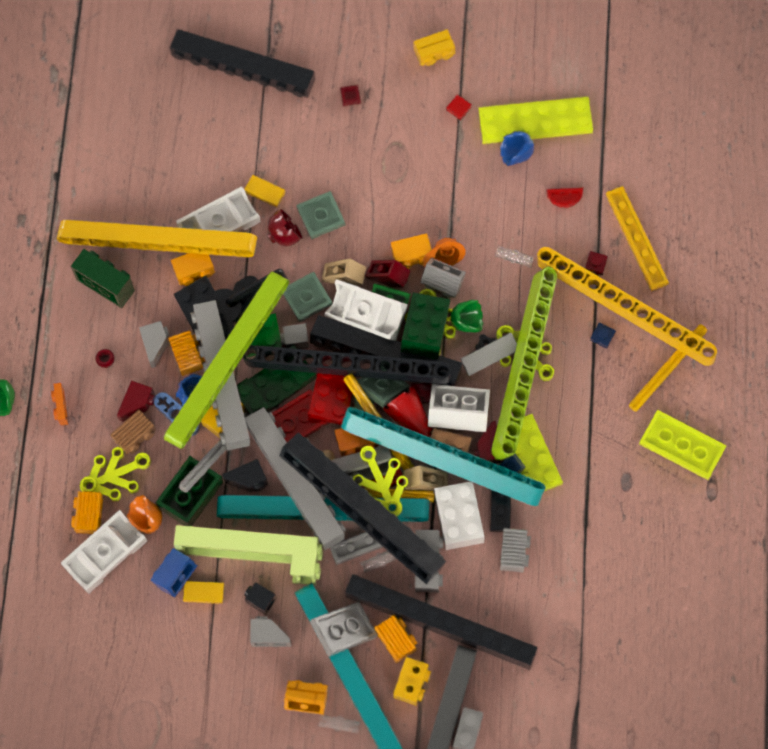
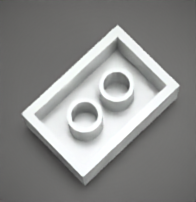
M432 384L428 427L486 432L490 390Z
M473 482L434 488L445 550L484 543V532Z

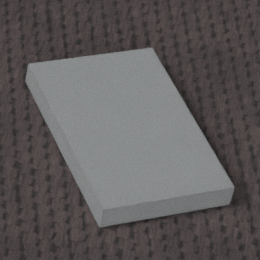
M359 602L316 617L310 621L328 656L368 642L378 636Z

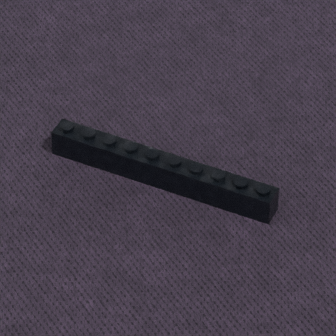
M298 432L283 446L279 456L426 585L441 571L446 563L441 554L428 546L426 541L413 533L410 527L405 526L395 514L389 512L380 501L374 499L365 488L359 486L350 475L343 472L336 463L328 459L306 437H303Z
M352 574L345 590L346 598L389 615H395L404 621L525 669H531L537 654L538 647L357 575Z

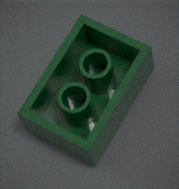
M83 249L71 265L76 280L122 309L135 292L130 275L124 270H117L110 261L101 260L100 256L94 251L90 250L89 252Z
M413 292L402 337L401 352L434 359L439 358L449 313L450 299Z
M190 455L157 499L156 505L161 511L182 525L192 527L224 482L221 475L209 468L188 492L180 490V482L199 463L198 460Z

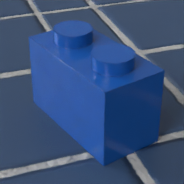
M172 548L150 580L159 589L175 598L197 568V565L190 557Z

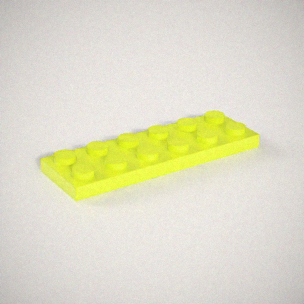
M589 96L479 107L483 144L503 142L504 136L516 131H523L529 134L531 139L593 133Z

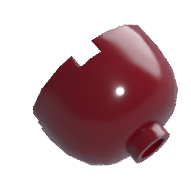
M283 209L276 211L270 217L267 226L269 234L267 236L273 244L277 242L280 246L288 247L298 243L303 236L298 226L291 222L292 218Z

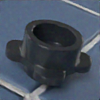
M481 334L475 349L478 350L485 346V343L489 344L495 341L496 338H489L485 334Z

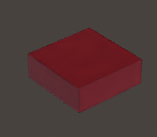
M358 85L340 87L343 106L361 104Z

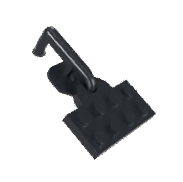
M279 268L273 271L281 275L282 277L288 279L287 275L282 269ZM268 275L259 280L254 276H247L235 283L233 291L230 289L215 291L208 277L204 276L174 293V296L194 333L197 325L192 323L190 314L194 312L193 305L216 300L226 340L235 327L233 324L239 320L242 312H245Z

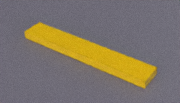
M621 186L606 192L605 195L651 292L669 285V281L624 187Z

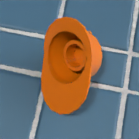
M442 238L425 255L423 266L425 268L431 258L453 266L463 260L466 250L455 238Z

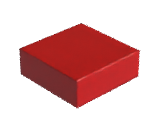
M457 94L446 107V111L461 121L472 108V104Z

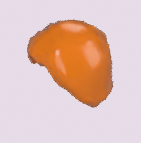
M144 495L137 496L130 503L127 518L140 532L151 534L161 526L162 511Z

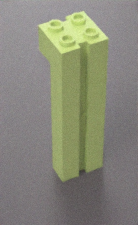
M176 525L174 546L176 550L185 555L291 564L290 575H293L292 583L306 585L312 583L316 585V579L320 580L321 568L318 560L322 561L323 549L322 544H319L318 537Z

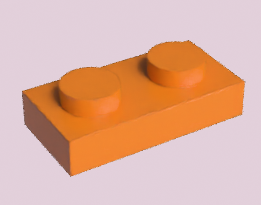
M61 383L53 384L54 390L51 391L52 401L56 402V408L53 409L54 418L59 421L61 426L68 425L64 388Z

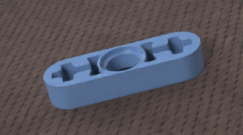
M162 392L155 396L154 405L156 409L173 422L172 412L174 410H181L182 406L167 393ZM166 399V403L168 406H170V408L167 409V407L164 404L160 405L159 400ZM198 425L192 436L199 432L200 425Z

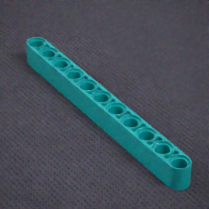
M347 408L341 424L342 429L349 433L532 506L539 505L546 488L543 483L357 408Z
M221 495L217 497L216 516L218 518L305 520L290 496ZM325 497L324 502L327 506L330 505L336 514L334 516L336 521H353ZM400 498L402 512L397 518L401 522L429 521V500ZM390 505L389 510L391 512L395 511L396 505Z
M312 583L294 592L309 622L316 617L328 613ZM349 649L328 656L378 749H403Z

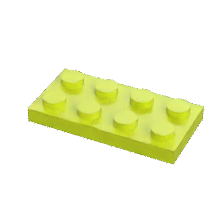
M659 410L656 411L639 442V445L706 480H709L727 446Z
M533 414L525 416L515 452L526 467L520 474L543 483L546 487L545 491L562 485L563 481Z

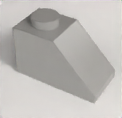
M161 321L139 327L151 368L157 365L168 346L167 338L170 337L167 326L163 327Z
M257 616L256 619H251L250 643L252 647H291L290 638L271 619H267L268 617Z

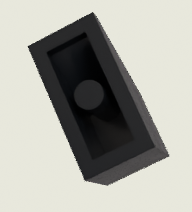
M258 459L222 474L226 484L249 492L261 491L268 485L267 478Z

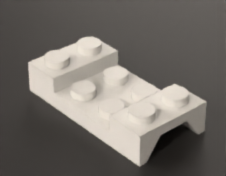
M243 187L176 221L178 228L237 232L241 229L245 231L261 222L259 214L255 212L249 202Z
M336 279L335 286L337 292L332 306L325 312L324 316L396 341L408 304Z
M119 510L66 557L61 564L82 588L90 594L103 582V578L127 556L131 553L134 554L147 542V539Z

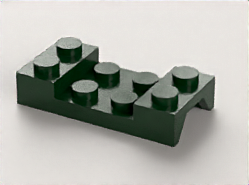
M287 357L285 362H292L294 357ZM262 369L250 379L246 378L237 384L240 401L250 415L263 407L268 413L316 379V373Z

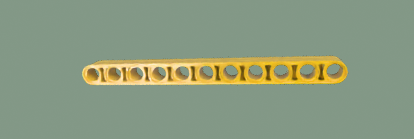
M61 220L57 240L64 244L253 257L257 236L245 232Z
M543 247L538 251L537 264L541 269L552 267L557 273V279L702 365L710 366L715 362L717 348L714 344L555 250ZM547 256V257H549L550 259L547 260V261H545V260H542L541 258ZM565 266L566 269L559 270L558 267ZM576 275H579V276H581L582 278H581V279H574L573 277L576 276ZM590 285H597L598 288H596V289H591L589 286H590ZM612 294L614 298L609 299L605 296ZM623 304H629L630 307H629V308H623L621 305H623ZM644 313L647 316L645 318H641L638 316V314ZM661 323L663 326L658 328L654 324ZM678 333L680 336L672 337L670 334ZM693 342L696 346L689 347L687 343ZM710 352L712 356L706 357L703 353Z

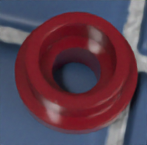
M103 349L96 354L95 360L98 366L108 368L113 365L115 357L112 351ZM104 357L109 358L106 362H103L102 359Z

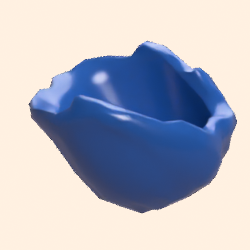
M516 131L504 136L500 146V154L503 157L504 164L511 166L522 163L532 156L534 142L529 134L523 131Z

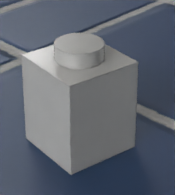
M306 323L283 327L284 333L280 334L282 345H286V348H290L292 345L296 349L309 348Z

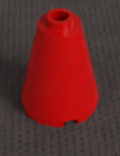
M414 386L409 388L411 392H403L388 403L389 408L387 406L383 408L384 412L400 426L427 437L432 435L430 431L433 428L428 427V416Z

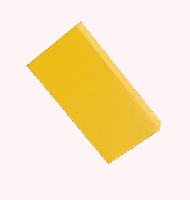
M255 175L251 176L244 189L245 193L276 208L286 193L284 189Z
M193 581L185 583L184 602L223 604L224 583Z

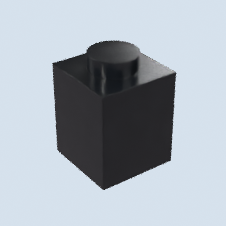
M256 582L253 586H249L244 594L246 596V603L265 615L277 599L274 593Z

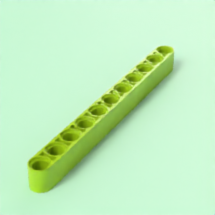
M546 267L533 276L492 446V455L497 460H504L514 455L517 450L557 281V273L552 267Z
M273 271L270 272L164 436L165 441L180 449L185 447L284 294L289 284L288 279Z

